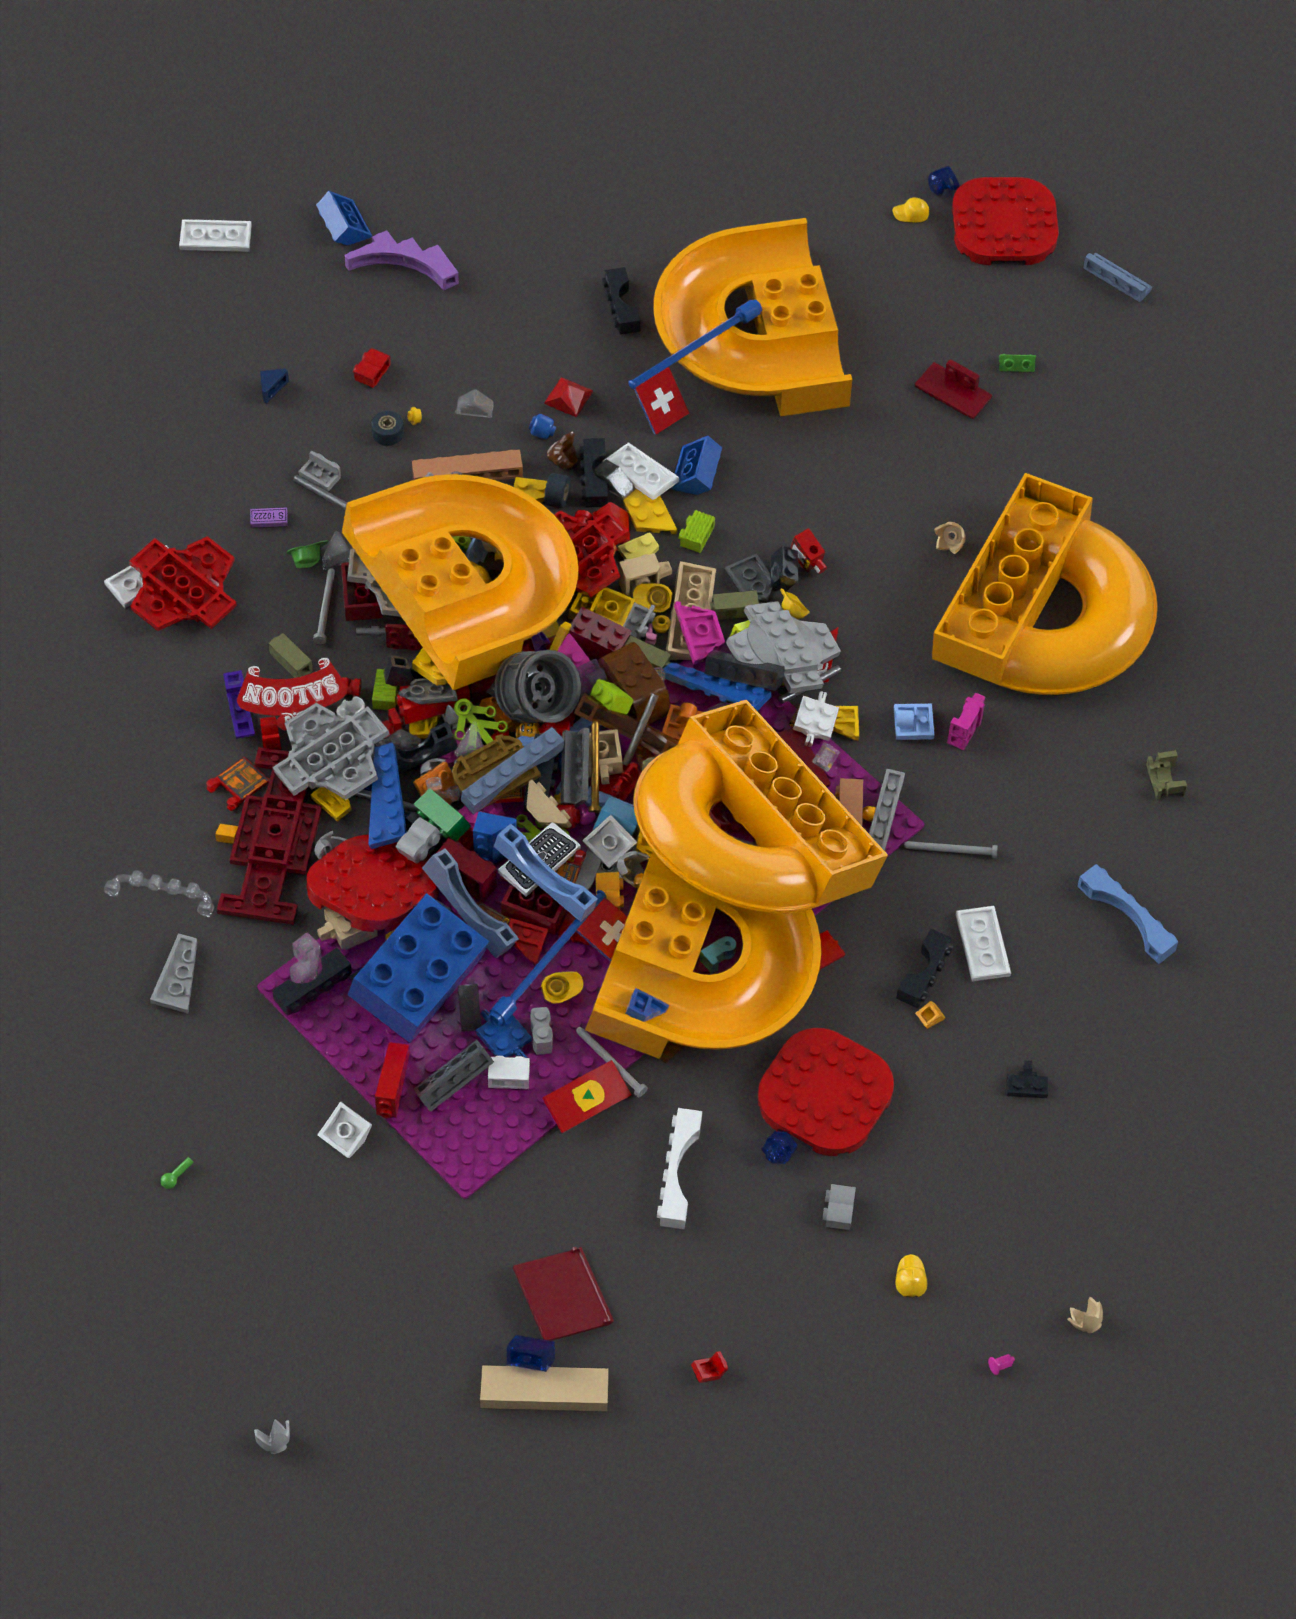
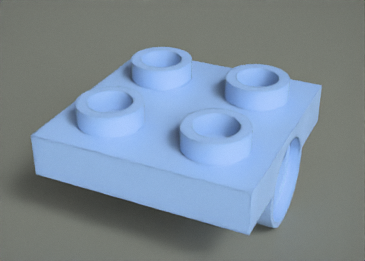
M894 704L896 740L934 739L932 704Z

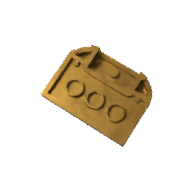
M501 734L496 736V740L463 757L461 755L457 758V762L453 767L452 774L455 785L458 786L462 793L463 790L524 747L518 738ZM534 766L521 774L498 793L485 807L527 785L530 780L534 781L541 777L538 768Z

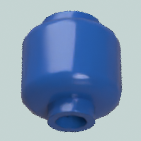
M538 414L533 416L528 429L531 430V435L546 440L549 436L553 437L556 426H553L554 420L552 418Z

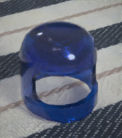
M950 166L937 169L928 176L929 188L936 195H942L944 189L949 188L954 191L960 187Z

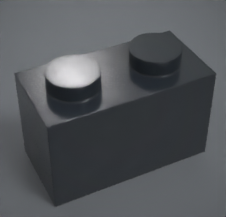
M782 545L771 555V586L777 589L782 588L787 592L798 582V551Z

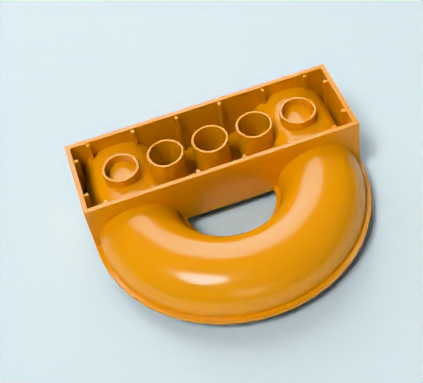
M806 218L736 227L712 233L690 244L671 260L658 281L654 296L655 325L661 340L671 355L728 320L724 306L731 292L745 287L748 300L756 299L762 306V312L754 318L758 335L746 333L732 326L678 360L684 368L702 381L728 392L750 396L774 395L780 416L850 406L852 376L851 374L844 375L838 347V328L820 265L813 266L811 261Z
M1025 473L935 629L932 659L997 685L1031 694H1069L1100 686L1127 670L1147 647L1157 619V595L1154 583L1144 563L1121 538L1103 526L1090 521L1092 497ZM1063 578L1070 582L1078 590L1082 598L1083 608L1078 619L1070 626L1060 629L1044 630L1033 628L1059 579Z
M435 475L412 480L347 502L342 529L343 535L453 690L496 675L500 665L507 657L522 651L524 640L543 631L562 615L574 595L578 580V560L569 534L555 515L544 505L510 485L471 475ZM452 537H471L484 541L496 548L502 554L504 561L501 574L495 580L486 584Z
M747 699L690 716L678 745L663 752L649 762L636 783L633 801L636 820L642 835L654 853L668 868L693 887L718 900L738 907L761 912L791 913L824 905L871 888L888 856ZM722 801L733 814L734 819L742 824L754 837L758 846L741 842L720 829L709 816L711 807Z
M652 850L585 1031L660 1059L667 1041L699 1049H730L746 1046L771 1036L787 1025L798 1014L811 995L820 969L821 940L813 910L772 913L750 910L726 903L700 891L680 878ZM717 908L729 915L737 924L743 940L742 953L736 964L722 973L713 975L698 974L693 972L715 909ZM635 988L669 1005L666 1013L646 1022L625 1014Z

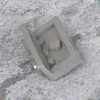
M311 451L309 453V460L299 470V476L328 492L341 478V472L337 463L331 462L321 454Z
M634 602L623 627L632 630L630 636L639 640L641 636H646L649 629L647 624L648 622L652 624L656 615L653 612L654 605H651L650 609Z

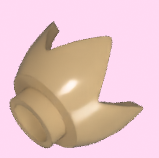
M947 522L934 529L938 536L936 549L950 550L953 554H956L965 543V531L955 522ZM950 533H954L955 538H951Z
M1089 1297L1087 1312L1070 1308L1072 1319L1068 1318L1067 1320L1078 1330L1093 1333L1102 1326L1103 1309L1100 1301L1096 1302L1093 1298Z

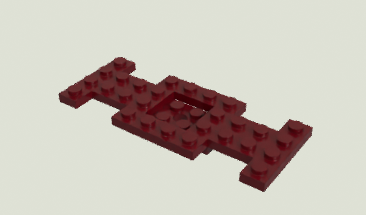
M258 747L254 763L255 767L272 769L264 797L246 795L230 856V864L247 866L240 896L221 893L217 914L292 925L295 923L298 904L280 902L287 872L302 875L307 873L322 806L304 803L308 787L293 796L274 772L272 767L288 758L289 751ZM273 828L280 829V832L276 834H273L270 831Z

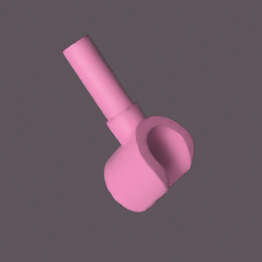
M648 623L649 629L646 633L645 642L655 645L657 634L653 633V626L651 623Z

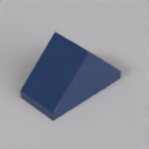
M287 369L260 371L263 402L267 404L289 382Z

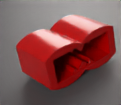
M371 348L363 354L362 361L355 365L353 369L354 379L374 388L391 364L390 355Z

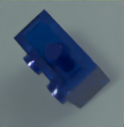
M515 1335L507 1345V1365L547 1372L555 1361V1342Z

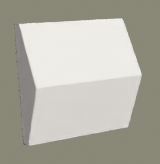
M611 815L582 840L608 868L615 865L621 856L628 853L637 844V841Z
M340 1102L318 1133V1136L347 1158H350L365 1142L372 1124Z

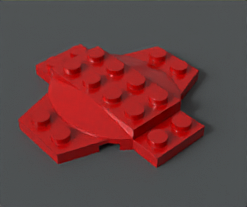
M609 510L596 520H587V523H581L577 518L562 511L554 514L569 534L576 551L578 580L575 591L591 598L621 577L614 554L617 551L616 545L629 537L630 532Z
M208 536L187 545V548L184 550L167 548L154 538L129 561V565L142 574L143 587L139 589L133 600L131 610L157 631L181 620L201 621L212 629L237 606V602L228 596L223 589V582L235 562V557Z

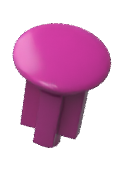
M585 803L577 807L580 810V823L582 825L591 824L595 820V813L589 812Z
M1009 1354L996 1359L990 1357L988 1360L989 1368L994 1375H998L1000 1370L1012 1366L1015 1358L1013 1356L1010 1357Z

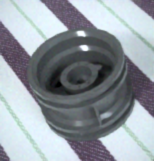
M556 650L522 651L507 657L500 665L495 678L494 691L500 709L511 720L519 723H554L565 719L575 709L581 693V682L576 666L565 654Z

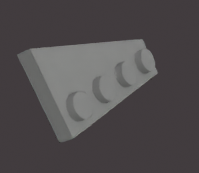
M178 933L150 998L152 1004L188 1013L198 943L197 938Z

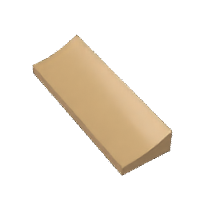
M680 561L676 574L666 652L671 654L670 660H692L674 604L676 601H679L683 606L692 607L694 605L701 609L711 610L710 602H712L715 568Z
M482 1365L481 1408L607 1411L608 1369Z

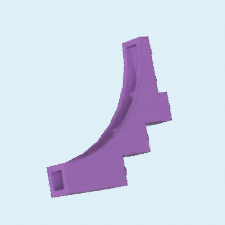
M387 230L373 236L372 243L345 254V266L348 271L373 264H394L409 267L427 275L443 291L459 284L457 270L438 245L422 251L413 238L397 244Z

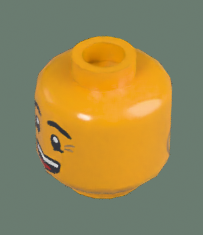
M538 722L521 723L516 728V738L520 736L535 737V734H540V724Z

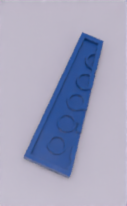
M670 663L661 670L662 678L692 690L701 689L705 695H716L720 697V701L725 703L727 701L736 703L747 699L758 711L771 698V691L765 690L762 687H754L745 683L704 674L705 672L698 671L695 668L680 666L677 663Z
M393 742L374 748L373 764L378 780L372 783L368 842L371 849L396 843L407 833L396 750Z

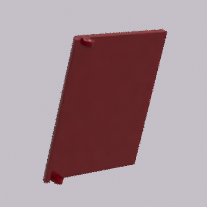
M573 1247L571 1251L513 1266V1270L544 1342L604 1327L614 1322L582 1247Z

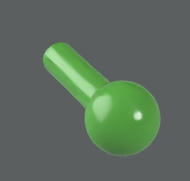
M187 1157L172 1173H165L161 1177V1185L166 1189L175 1187L177 1178L194 1162Z

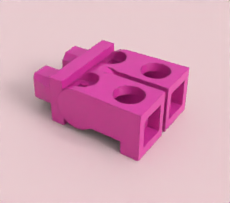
M975 693L972 698H966L960 718L954 717L950 723L948 744L961 750L966 748L976 730V726L979 727L981 724L985 706L984 696Z

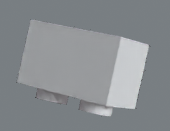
M504 1056L491 1057L494 1063L488 1069V1088L529 1089V1058L522 1056L506 1058Z

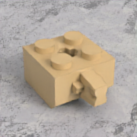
M655 553L626 559L619 562V573L621 576L619 578V585L624 595L633 598V591L637 585L648 583L660 584L661 578L672 574V568L669 561L658 563Z
M617 729L599 731V776H601V782L604 785L610 784L609 775L623 773ZM589 733L588 777H591V733Z
M329 908L324 909L327 923H325V926L317 929L321 941L336 938L341 949L344 950L378 936L375 929L374 932H366L351 927V920Z

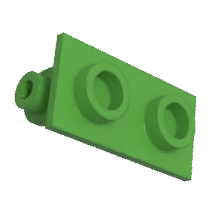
M1000 354L999 371L1034 372L1036 355Z

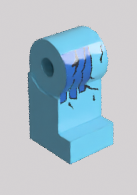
M725 936L701 950L700 961L711 974L718 970V964L721 961L730 959L735 955V939Z

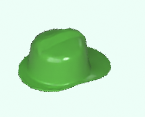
M325 540L308 546L292 548L286 554L292 555L297 568L312 567L320 559V548L328 544L329 541Z

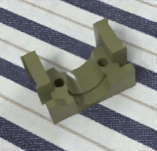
M1176 750L1162 753L1157 752L1155 761H1153L1152 756H1148L1146 766L1156 800L1161 798V794H1166V797H1168V794L1182 792L1183 796H1185L1187 789L1186 781H1173L1170 768L1175 766L1178 757Z

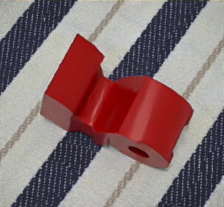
M276 717L260 718L263 748L280 750L281 744Z

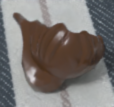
M573 431L565 434L547 451L549 461H552L562 469H570L578 461L575 447L573 446L575 436Z

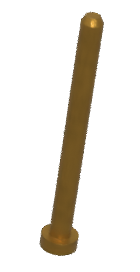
M593 721L591 724V806H589V812L600 813L602 806H599L598 721Z

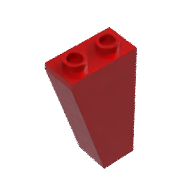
M468 685L456 689L457 701L460 699H468L470 701ZM400 686V691L402 689L408 688L409 686ZM397 694L399 715L404 718L405 724L444 714L448 705L454 709L457 702L420 705Z
M393 1042L388 1044L375 1093L376 1113L383 1118H397L410 1055L408 1044Z

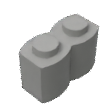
M419 817L411 825L408 832L398 841L396 848L399 853L417 864L424 860L428 850L439 842L441 834L438 828Z
M547 1007L532 1008L530 1017L533 1049L537 1055L549 1054L553 1048L550 1012Z
M831 1184V1190H826L825 1202H829L828 1208H824L822 1219L826 1220V1227L850 1230L856 1187Z

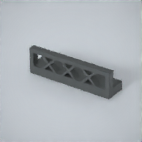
M583 728L579 732L568 730L562 732L564 746L561 764V805L573 804L579 807L588 801L589 728Z
M475 1040L413 1090L431 1112L494 1063V1061L479 1041Z

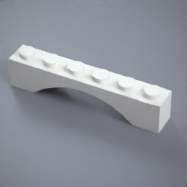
M678 1108L677 1115H673L672 1127H675V1131L670 1133L669 1145H672V1149L667 1151L666 1163H669V1168L664 1169L663 1181L666 1182L665 1188L661 1187L660 1200H663V1204L658 1206L657 1218H660V1226L678 1229L685 1228L688 1202L680 1189L677 1170L686 1150L699 1139L702 1111Z

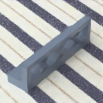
M1089 253L1085 257L1083 266L1085 270L1138 302H1141L1152 290L1151 285L1097 253L1094 255Z

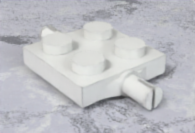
M823 691L819 692L818 700L803 696L793 730L802 732L807 736L805 745L807 746L809 743L808 747L813 745L814 738L830 740L839 707L825 703L827 693L824 692L823 694Z

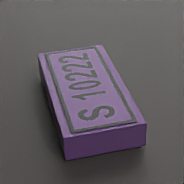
M287 508L250 509L251 528L288 526Z

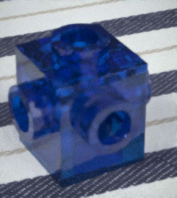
M774 1131L767 1138L761 1150L765 1153L766 1159L769 1162L785 1164L791 1159L798 1145L787 1132Z

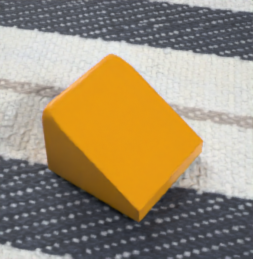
M220 824L215 833L216 841L234 844L238 826Z
M929 1001L915 1013L927 1029L946 1018L932 1001Z

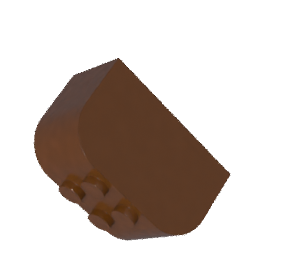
M631 642L599 658V673L604 680L612 684L614 683L634 700L627 715L640 721L651 694L659 697L647 725L668 715L670 698L667 688L648 658L635 642Z

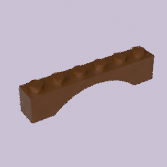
M586 693L583 694L574 712L590 722L598 721L599 725L611 730L617 729L618 733L630 739L633 738L640 722L629 715H622L606 709L594 697ZM646 725L639 744L657 756L679 743L678 740L649 725Z

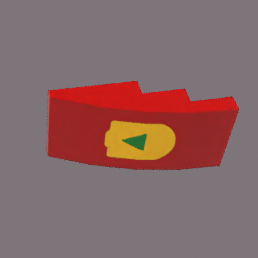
M611 1060L551 1092L542 1099L561 1133L628 1098L631 1096V1093L614 1062Z

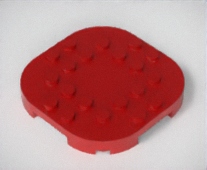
M983 177L965 182L955 192L952 204L955 232L954 242L961 254L965 253L970 257L971 261L982 265H991V261H1025V265H1033L1044 261L1049 254L1054 252L1059 233L1056 202L1052 192L1042 183L1023 177Z
M369 835L349 838L315 862L307 873L308 898L317 908L321 910L326 906L351 920V927L366 932H374V929H385L388 932L395 930L426 893L435 900L437 899L440 890L422 869L429 860L428 857L416 864L399 853L396 848L398 842L371 849L368 843Z
M810 1028L794 1034L779 1051L761 1079L758 1091V1104L763 1119L774 1130L778 1131L781 1129L812 1146V1151L826 1156H837L841 1153H852L867 1141L869 1133L884 1110L890 1105L894 1079L888 1064L878 1054L833 1030Z

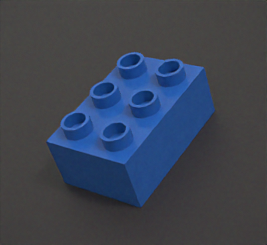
M426 893L354 977L348 996L411 1043L482 959L489 941Z

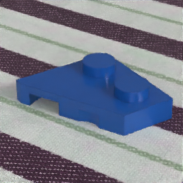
M635 988L625 1014L646 1022L666 1013L669 1005Z

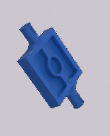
M487 1009L480 1013L486 1020V1023L476 1029V1034L494 1056L508 1057L515 1055L516 1057L528 1058L521 1049L532 1041V1037L513 1015L505 1024L497 1026L488 1018L490 1013Z

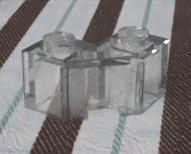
M307 932L292 943L293 954L299 960L290 967L291 980L295 983L311 982L320 974V944Z

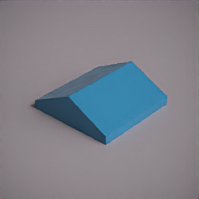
M609 796L601 809L593 830L611 815L633 837L638 827L634 807Z

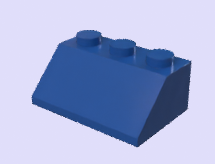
M328 191L316 204L320 211V216L324 219L326 227L330 230L332 238L336 243L348 246L372 237L353 199Z
M708 435L682 446L675 470V475L679 477V482L672 486L671 489L695 495L711 490L722 447Z
M479 811L473 829L474 852L485 861H491L493 864L505 859L506 857L494 847L496 838L509 824H512L517 829V819Z

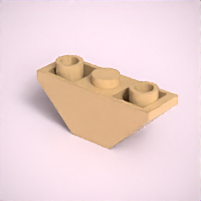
M530 780L527 797V810L542 827L555 823L560 828H570L572 825L568 820L571 817L564 809L560 812L556 807L558 803L552 796L548 798L544 794L546 789L540 782L536 784L533 780Z

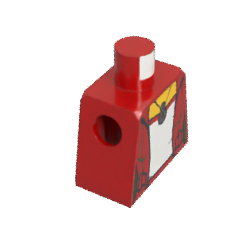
M807 528L794 536L791 549L798 551V564L806 572L815 569L818 574L823 573L827 569V566L823 563L825 550L811 530Z

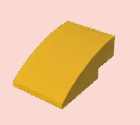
M607 587L591 598L579 592L569 611L568 618L574 620L581 607H584L623 626L636 599Z

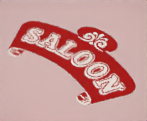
M321 658L318 661L321 670L290 679L259 677L260 669L257 666H251L247 671L238 694L237 703L240 708L249 712L280 716L277 719V725L282 730L287 731L285 722L315 703L326 707L339 701L346 695L347 685L328 658Z

